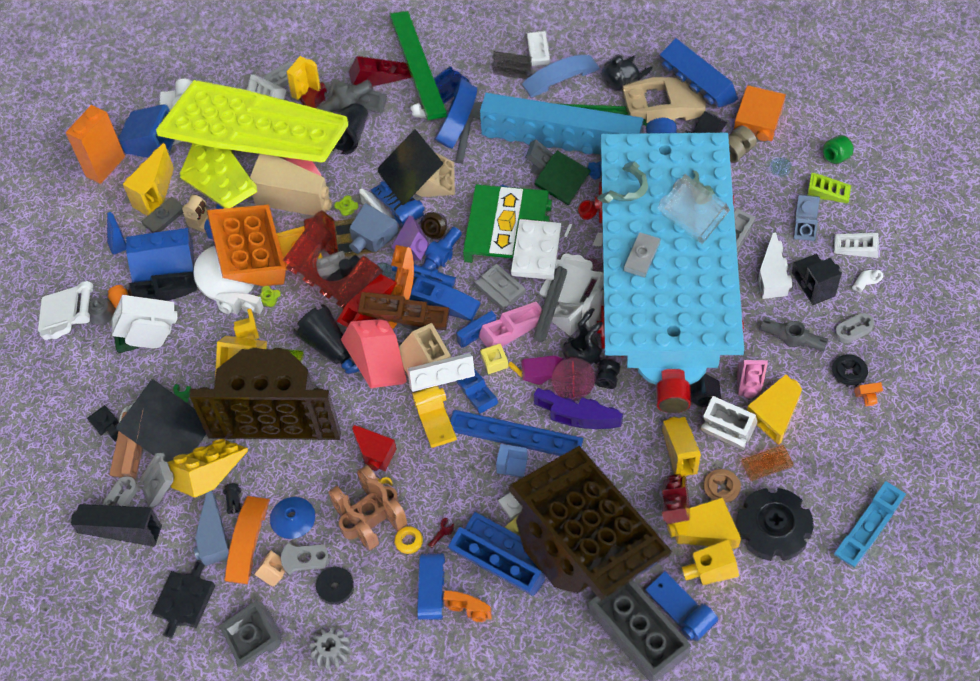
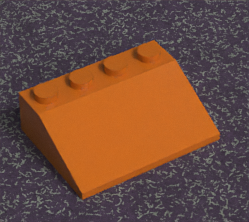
M269 205L207 210L222 278L259 286L284 284L286 266Z

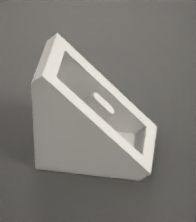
M558 304L552 322L571 336L578 329V322L582 319L583 304Z

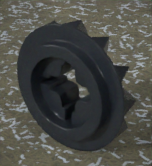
M842 355L834 361L832 366L833 377L837 379L838 384L843 383L846 387L850 385L857 387L860 383H864L868 376L866 363L855 355ZM855 366L854 374L845 375L846 369Z

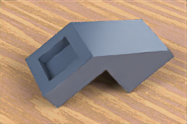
M798 194L794 239L815 241L820 196Z

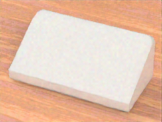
M362 188L360 189L359 193L363 205L366 203L394 219L374 194Z

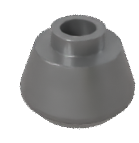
M99 297L89 302L88 313L90 314V322L92 324L103 325L112 320L115 308L110 301Z

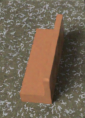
M118 432L110 476L120 478L129 476L136 479L143 448L121 432Z

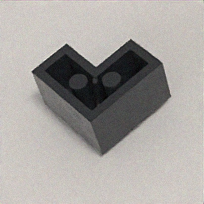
M816 253L794 262L792 274L811 304L815 305L836 296L842 271L839 265L833 262L831 257L821 260Z

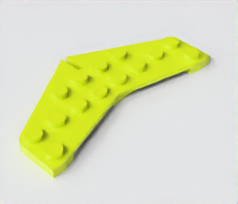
M192 143L179 174L185 183L223 208H231L257 192L256 184L236 159L232 150Z

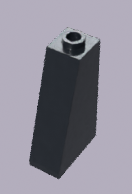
M79 504L71 517V525L78 534L152 547L156 546L162 528L160 521L150 507Z

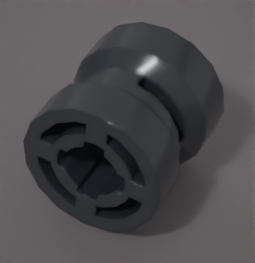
M610 359L601 360L598 366L599 373L595 379L596 385L608 389L616 388L618 382L616 376L620 373V364Z

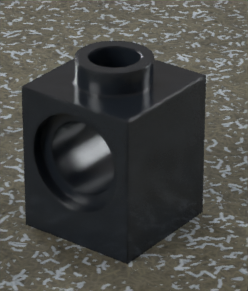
M706 373L699 381L690 384L691 402L700 407H707L713 396L721 399L719 380Z

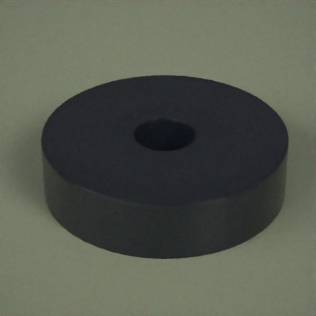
M330 567L318 576L316 591L323 602L330 605L342 604L351 597L354 591V581L346 569ZM333 583L339 584L336 589H332L331 585Z

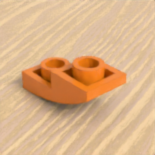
M444 590V605L449 607V610L462 611L463 608H466L468 618H472L475 622H485L486 619H492L491 607L485 602L464 593Z

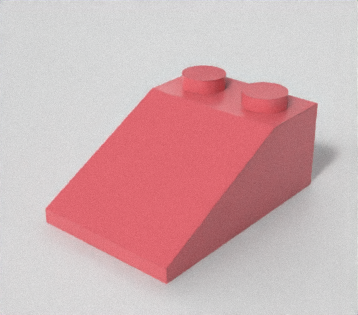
M382 319L350 322L341 341L369 387L377 388L406 383L407 379L396 334L389 323Z

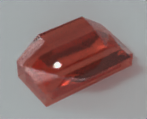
M323 210L317 212L314 217L304 219L305 237L318 244L328 254L337 253L338 246L334 219Z

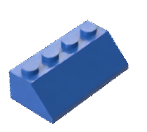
M677 38L660 54L662 66L670 72L672 70L676 73L675 76L684 83L686 81L690 84L689 87L696 94L700 92L705 101L710 105L715 104L720 108L738 100L733 82Z

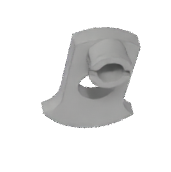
M288 542L281 554L283 569L289 576L298 570L326 568L330 562L324 544L297 547ZM302 553H309L311 555V559L307 563L299 562L298 558Z

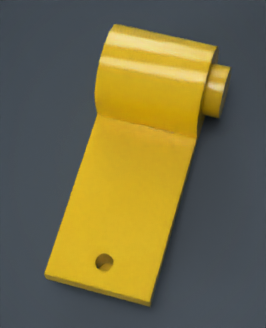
M437 385L412 392L414 404L431 448L456 441L457 437L444 408L443 401L447 400L444 389H439Z

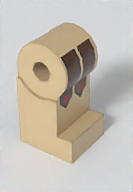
M191 195L189 202L184 205L182 210L188 227L206 233L204 224L208 219L207 204L197 195Z

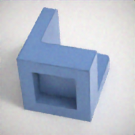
M500 444L496 462L497 473L524 477L528 460L527 448Z

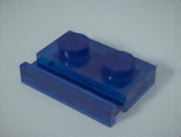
M449 66L434 78L443 104L455 96L454 91L460 78L470 83L469 79L457 70H453L452 66Z

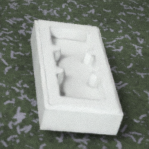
M546 31L527 33L531 66L549 65L550 57Z

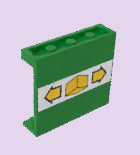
M476 184L463 249L464 262L473 263L474 255L513 258L520 219L550 222V216H547V212L552 211V199H549V191Z

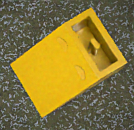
M164 143L154 150L152 155L145 162L141 163L139 168L123 183L132 207L146 216L164 203L174 170Z
M217 439L211 445L193 449V452L189 454L175 456L174 460L167 462L174 477L171 488L194 498L215 489L247 453L248 449L225 439Z

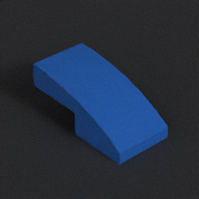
M474 369L475 376L457 380L456 382L477 412L481 414L499 403L497 397L486 386L484 379Z

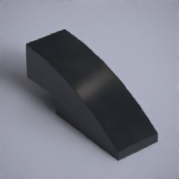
M193 272L152 275L150 281L129 283L128 295L169 301L197 291Z

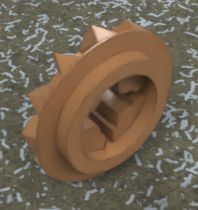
M717 469L706 476L703 487L705 495L711 501L723 498L725 503H731L734 499L738 498L741 483L733 472ZM727 481V491L723 489L718 493V486L716 484L722 485Z

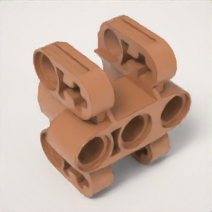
M365 465L358 470L357 475L361 487L367 494L366 497L351 506L348 495L345 496L338 486L330 489L328 493L334 508L341 516L339 527L342 535L346 539L359 537L365 548L371 551L379 545L377 534L371 530L373 527L387 519L394 529L399 531L407 525L405 512L399 504L396 490L393 487H384L378 482L372 469ZM369 510L374 511L371 515H364ZM348 524L355 525L353 528L350 529L345 528Z

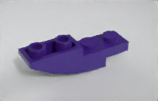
M537 388L534 393V404L549 410L550 420L585 429H611L621 427L623 423L622 413L613 407L608 408L600 405L596 400L582 397L579 404H577L572 399L562 398L547 389Z

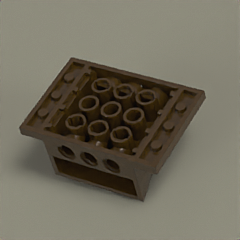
M242 349L217 368L214 389L200 387L199 389L190 390L189 397L208 439L340 440L341 430L329 390L318 388L311 379L308 369L288 349Z
M580 446L515 481L508 488V491L523 507L516 519L523 549L555 588L578 594L587 587H590L602 601L669 557L672 553V550Z

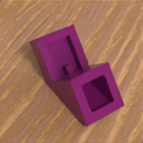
M555 355L523 359L521 361L522 380L536 385H542L550 378L563 383L573 381L571 377L564 376H572V373L568 374L571 372L572 364L565 362L567 366L565 367L564 361L568 360Z

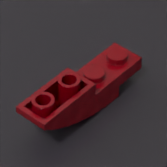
M680 474L669 475L667 479L663 480L662 486L664 499L662 507L663 521H666V524L689 521L690 502L687 477H681Z

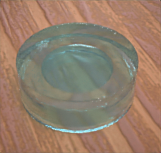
M776 158L772 161L770 169L775 176L785 177L791 172L792 165L785 158Z

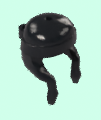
M617 54L604 65L602 78L609 88L614 91L623 90V85L630 84L631 80H641L644 76L648 75L652 71L653 66L645 68L640 73L637 66L633 63L635 55L623 60L622 56Z
M594 308L588 310L578 322V337H569L563 344L562 351L568 361H573V365H577L578 368H586L593 363L597 364L602 359L600 357L602 349L599 347V343L594 336L602 326V322L593 325L590 331L584 326L595 311Z

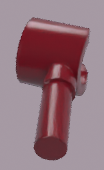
M448 518L441 520L440 531L428 544L430 548H433L444 535H450L454 531V523L450 527H445L448 523Z

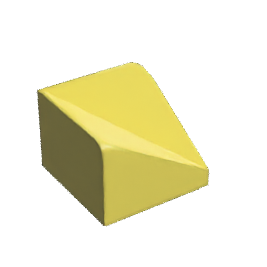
M501 343L480 350L481 359L488 374L508 368V360Z

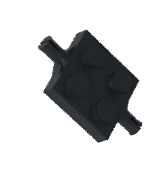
M195 562L191 574L170 572L152 611L155 617L165 619L168 622L163 636L172 639L177 626L197 628L215 588V584L212 581L200 578L205 567L203 563Z

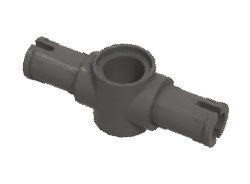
M366 80L355 87H349V85L340 87L333 92L334 96L330 100L317 106V109L333 112L336 109L343 111L352 104L357 103L356 101L359 100V97L373 91V86L369 80Z
M764 318L760 330L778 336L779 339L784 340L787 346L793 348L808 346L824 352L828 338L809 333L810 331L806 330L803 323L799 321L784 322L782 324Z

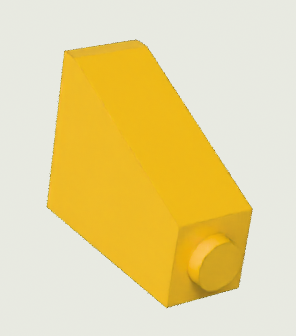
M786 374L747 407L748 412L756 415L757 426L778 445L782 443L802 392L800 384Z
M671 417L663 421L662 432L674 474H680L681 477L698 474L701 453L686 417Z
M723 498L690 508L689 521L667 524L668 533L671 538L675 537L677 544L712 546L729 540L733 549L738 548L740 545L741 537Z

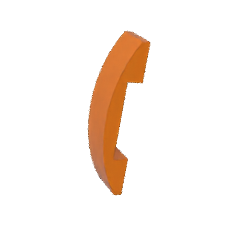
M396 245L391 266L398 267L395 277L397 284L391 295L404 296L405 300H409L414 278L413 255L411 248ZM387 321L393 330L397 323Z
M247 496L239 513L232 536L225 582L248 585L253 567L254 551L262 521H265L270 499Z

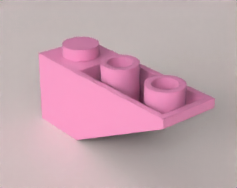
M743 360L739 362L737 369L738 396L755 398L761 395L768 364L767 360Z

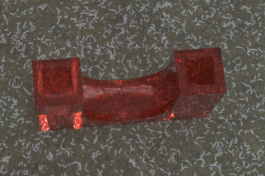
M312 220L283 261L287 264V270L294 275L299 272L304 276L302 279L311 287L314 284L320 287L319 292L328 299L332 296L338 300L336 305L344 309L346 304L377 276L382 274L383 270L363 255L345 278L338 281H328L321 278L317 270V260L333 235L326 228Z

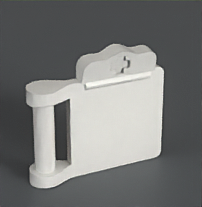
M568 253L564 254L560 260L557 259L556 268L561 266L567 269L565 282L558 300L559 303L584 304L581 300L592 279L597 280L592 291L602 290L604 286L603 272L592 271L593 264L591 261L584 259L581 255H571ZM545 280L539 292L540 296L546 298L552 280Z
M84 281L76 287L42 298L38 331L44 340L58 339L60 336L71 331L72 324H84L90 321L88 309L90 293L93 291V283ZM81 293L80 311L77 313L78 294Z

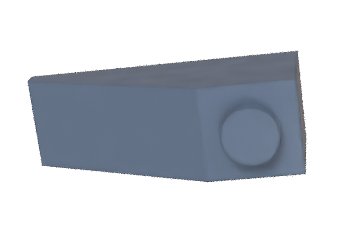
M212 490L206 492L195 535L197 546L193 547L197 561L202 560L205 566L226 560L229 555V545L216 497Z

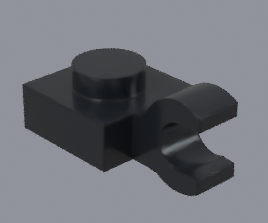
M105 405L87 417V420L100 436L107 432L114 442L117 441L119 431L115 425L119 422Z

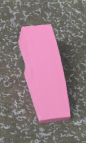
M533 302L502 313L499 320L482 325L479 338L486 347L500 343L503 347L536 328L542 308L537 302Z

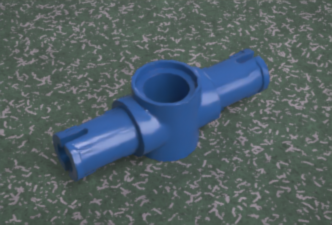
M452 227L443 239H440L438 242H431L425 253L426 261L421 267L434 270V268L438 269L440 266L445 267V263L451 260L453 256L454 244L462 236L461 231L456 227Z

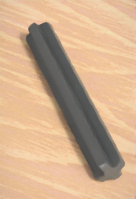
M561 266L555 269L554 280L551 281L533 338L538 342L546 340L565 282L567 269Z

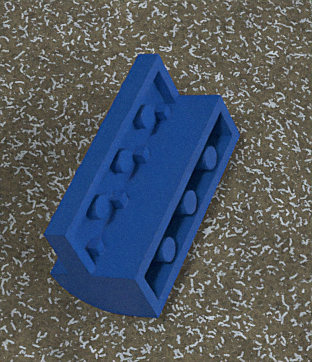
M477 512L473 513L465 529L459 527L448 546L451 552L531 596H534L539 591L545 581V575L525 553L521 537Z

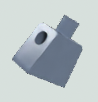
M365 203L350 226L351 239L353 240L349 245L350 249L357 254L364 247L372 252H377L399 233L397 221Z

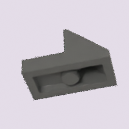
M537 140L530 142L525 158L533 163L530 173L540 175L554 154Z

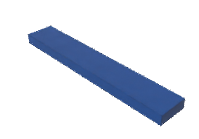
M453 410L450 419L455 433L561 456L577 446L582 448L583 444L582 437L459 410Z

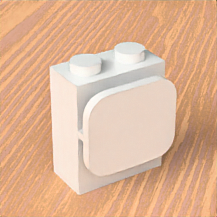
M122 295L112 317V336L125 338V342L130 346L145 348L161 347L167 336L171 333L172 324H175L177 321V311H174V302Z
M713 396L703 416L705 423L702 424L701 430L712 437L744 450L746 442H749L757 425V418L755 414Z

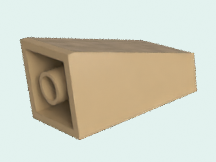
M259 154L250 176L257 187V192L252 195L256 206L269 205L273 209L325 217L326 211L331 209L332 200L329 198V187L326 186L324 177L278 156Z

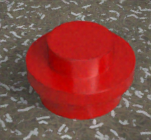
M590 200L583 201L578 207L579 215L583 220L593 218L598 209H595V202Z

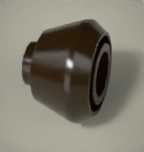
M428 212L421 218L420 226L428 238L439 239L446 232L447 219L441 213Z

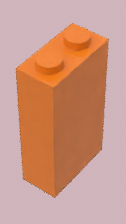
M90 105L65 132L85 176L99 184L125 158L108 113L98 107Z

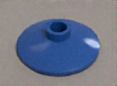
M288 497L281 500L274 506L270 514V525L273 531L278 536L286 539H296L304 536L311 530L315 522L313 506L309 501L301 497ZM290 512H295L293 517H288Z

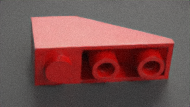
M380 274L346 304L337 322L348 328L350 322L376 320L374 317L358 313L361 293L390 295L397 282Z

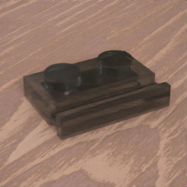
M498 51L493 52L494 75L528 79L532 75V57Z

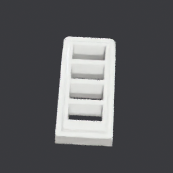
M251 74L247 88L248 91L284 100L286 89Z
M878 233L835 234L834 253L878 258ZM842 240L846 241L845 247H841ZM850 241L854 242V247H850ZM859 242L863 243V247H859Z

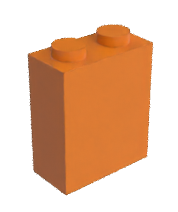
M747 85L735 119L734 130L743 125L749 128L759 140L773 141L784 107L786 94Z

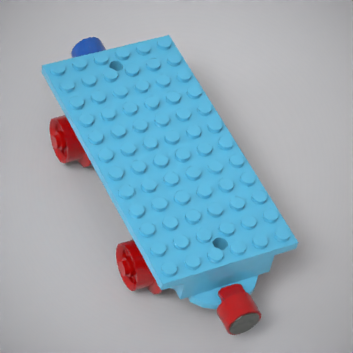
M661 117L655 118L647 124L646 133L601 134L602 182H599V195L608 193L610 190L622 195H626L629 192L635 193L640 188L638 179L632 173L623 170L626 163L633 161L640 165L638 169L646 175L648 190L642 197L632 201L612 199L609 203H603L597 199L598 196H595V209H599V223H603L604 306H601V321H597V323L602 322V326L597 331V334H601V349H605V356H621V358L627 356V368H638V373L646 381L656 385V401L659 410L667 413H679L686 411L691 406L690 384L699 381L706 373L707 368H718L720 355H744V323L741 312L728 133H677L676 123L669 118ZM693 170L697 171L700 183H703L704 186H710L715 192L714 201L703 206L698 205L693 197L691 188L687 187L684 183V174L688 179H694ZM639 232L661 239L645 278L624 271L625 263Z

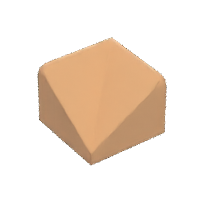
M270 550L261 561L254 575L270 586H275L285 573L281 557Z

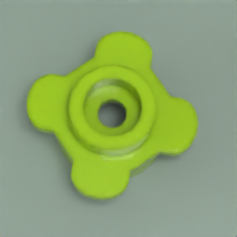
M346 195L340 202H336L334 207L340 211L342 216H349L359 208V205L352 200L351 196Z
M264 286L258 297L261 298L264 306L273 307L281 293L279 290H273L269 286Z

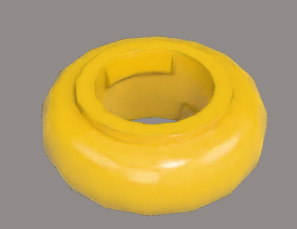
M412 526L404 527L396 533L394 543L401 553L412 554L421 548L423 536L417 528ZM407 535H412L416 538L410 545L402 543L403 538Z

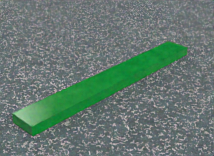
M409 12L390 13L392 26L427 120L445 118L447 115L446 109Z

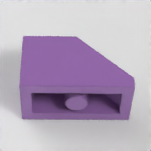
M408 216L391 248L395 250L396 245L409 247L412 251L413 261H421L429 246V242L413 216Z

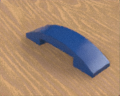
M462 78L459 79L447 116L440 125L435 137L436 141L451 149L456 144L468 120L477 95V87Z

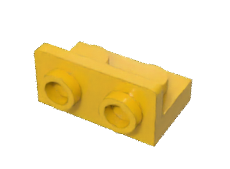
M299 56L286 72L291 97L296 100L305 94L309 87L317 91L320 89L316 63L311 59Z

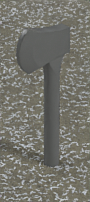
M474 102L468 120L461 132L456 163L463 164L471 123L473 118L481 120L480 109L482 102Z

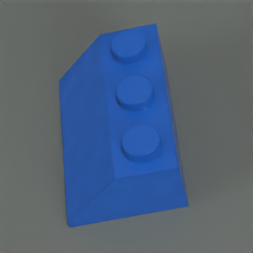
M188 228L126 237V254L132 282L150 281L152 275L193 272L194 275L193 240Z

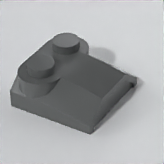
M255 600L218 626L223 632L238 667H242L266 651L272 652L276 650L282 641L281 633L270 611L259 600Z

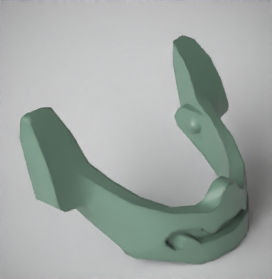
M633 161L626 163L623 167V170L632 173L640 183V188L635 193L629 192L626 195H622L610 190L608 193L599 195L597 199L603 203H609L612 199L632 201L642 197L648 190L646 175L638 169L640 165Z

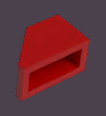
M354 425L352 428L364 463L373 471H378L379 469L386 471L397 450L395 440Z

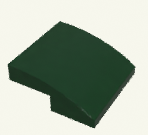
M557 150L538 176L534 185L542 190L549 191L550 195L569 206L579 192L580 187L589 177L591 170Z

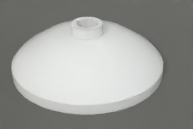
M215 246L203 251L195 262V283L199 290L210 299L215 300L216 295L224 293L249 294L254 287V284L222 278Z

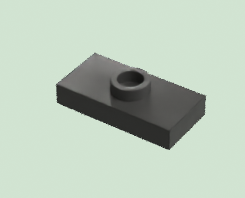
M171 196L141 222L152 233L161 232L183 214L182 208L184 206Z

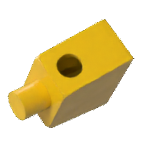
M729 540L694 552L695 563L682 567L686 581L700 577L702 585L739 577L737 562Z

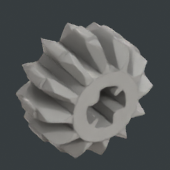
M333 627L330 628L329 633L321 629L322 636L314 635L315 643L309 645L310 650L313 651L310 656L312 660H316L318 667L325 664L326 670H330L331 664L334 663L335 667L339 669L340 664L338 661L347 662L346 654L351 653V648L348 646L350 643L349 638L344 637L342 630L336 633ZM330 645H333L334 647H332L330 651L327 652L326 649H329Z

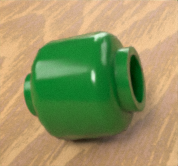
M837 135L831 138L823 146V155L832 164H840L848 160L854 152L851 140L844 135Z

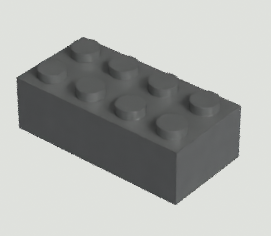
M633 580L602 601L596 596L589 602V613L648 681L660 680L690 655L691 644Z

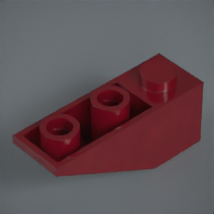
M356 56L349 70L352 85H358L369 80L372 86H378L412 78L405 62Z

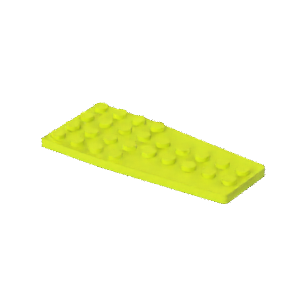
M193 80L157 127L156 132L161 137L209 147L324 162L348 127V120L343 115L256 92Z

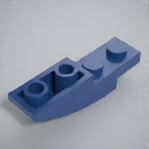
M418 276L417 279H413L409 300L427 302V305L449 307L450 316L468 321L473 320L481 304L480 301L461 291L427 278Z

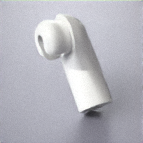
M880 270L863 271L858 276L852 289L861 293L866 285L876 284L881 281L883 273Z

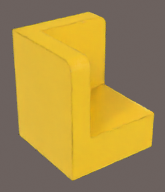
M250 308L247 309L249 318L234 322V331L236 337L255 340L260 337L252 309Z

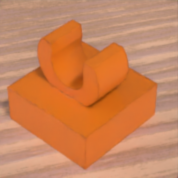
M881 382L859 385L854 388L856 397L864 396L863 399L866 407L878 404L876 394L883 391Z

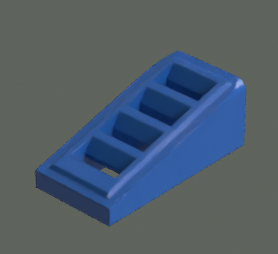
M109 212L107 213V243L111 253L117 254L126 250V242L113 213Z

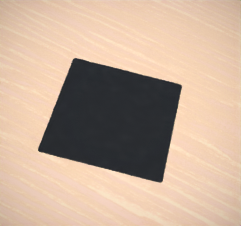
M414 129L378 167V173L400 202L405 205L444 163L418 131Z
M151 379L116 427L119 432L152 455L164 453V462L174 460L173 458L177 455L193 452V449L198 447L206 435L196 410L154 379Z

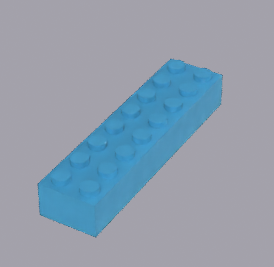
M485 93L480 109L482 135L488 138H502L509 142L520 141L530 145L531 141L537 140L546 148L556 147L562 148L565 151H580L588 155H601V134L643 133V118L492 93Z

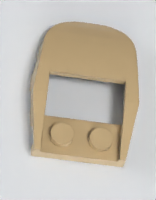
M651 77L623 85V98L628 115L641 117L646 120V123L661 117L669 118L674 122L676 118H683L684 120L698 118L706 111V102L700 92L696 94L689 87L690 84L686 81L683 83L678 78ZM649 89H657V91L666 89L670 104L648 107L644 93Z

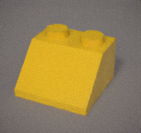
M224 336L217 341L216 370L242 349H267V341Z

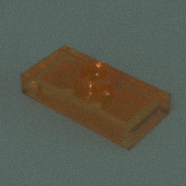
M784 445L744 458L741 461L750 481L789 469L794 465Z

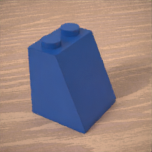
M166 104L131 111L128 119L125 121L121 134L118 136L124 154L149 158L153 151L158 149L162 143L166 145L168 153L170 152L175 139L158 136L156 132L157 127L170 112Z

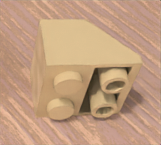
M436 153L444 164L415 194L421 197L455 195L453 161Z
M432 323L412 331L399 346L404 371L407 376V368L451 358L450 353Z

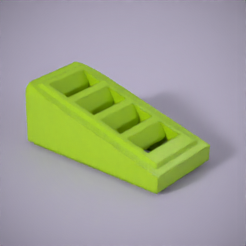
M811 173L807 195L820 196V199L849 203L851 185L820 174ZM832 188H836V193L832 192ZM840 189H844V196L840 195Z

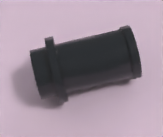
M236 483L225 485L223 494L226 495V511L228 514H233V505L235 506V513L241 511L239 495L241 488Z

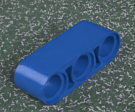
M444 553L420 554L418 620H443L444 593L442 586H444L445 572L443 571V564H445Z

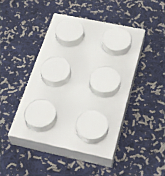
M519 220L511 276L554 280L561 223Z

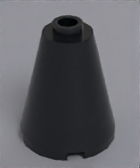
M358 103L352 104L339 113V115L347 117L348 127L332 151L338 149L342 151L340 154L348 155L357 148L368 117L367 109Z
M322 304V309L317 310L315 307L306 313L297 323L299 326L298 330L294 328L293 333L297 338L334 364H342L351 356L341 341L343 333L330 309Z

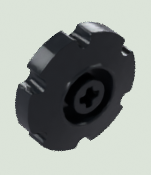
M763 488L753 492L744 500L743 506L746 509H739L736 528L741 539L748 540L747 549L755 556L768 561H772L774 556H780L783 561L798 556L805 550L807 542L804 539H811L814 521L810 509H803L801 507L803 500L791 491L778 488L777 492L771 493L767 488Z

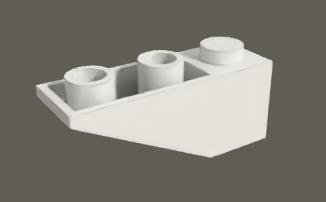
M776 233L772 234L759 273L758 284L762 299L788 296L789 288H792V278L786 272L788 268L787 260L782 257L783 245L781 240L778 241Z

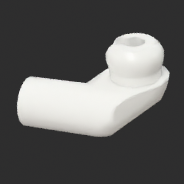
M420 104L410 107L411 114L414 117L426 119Z

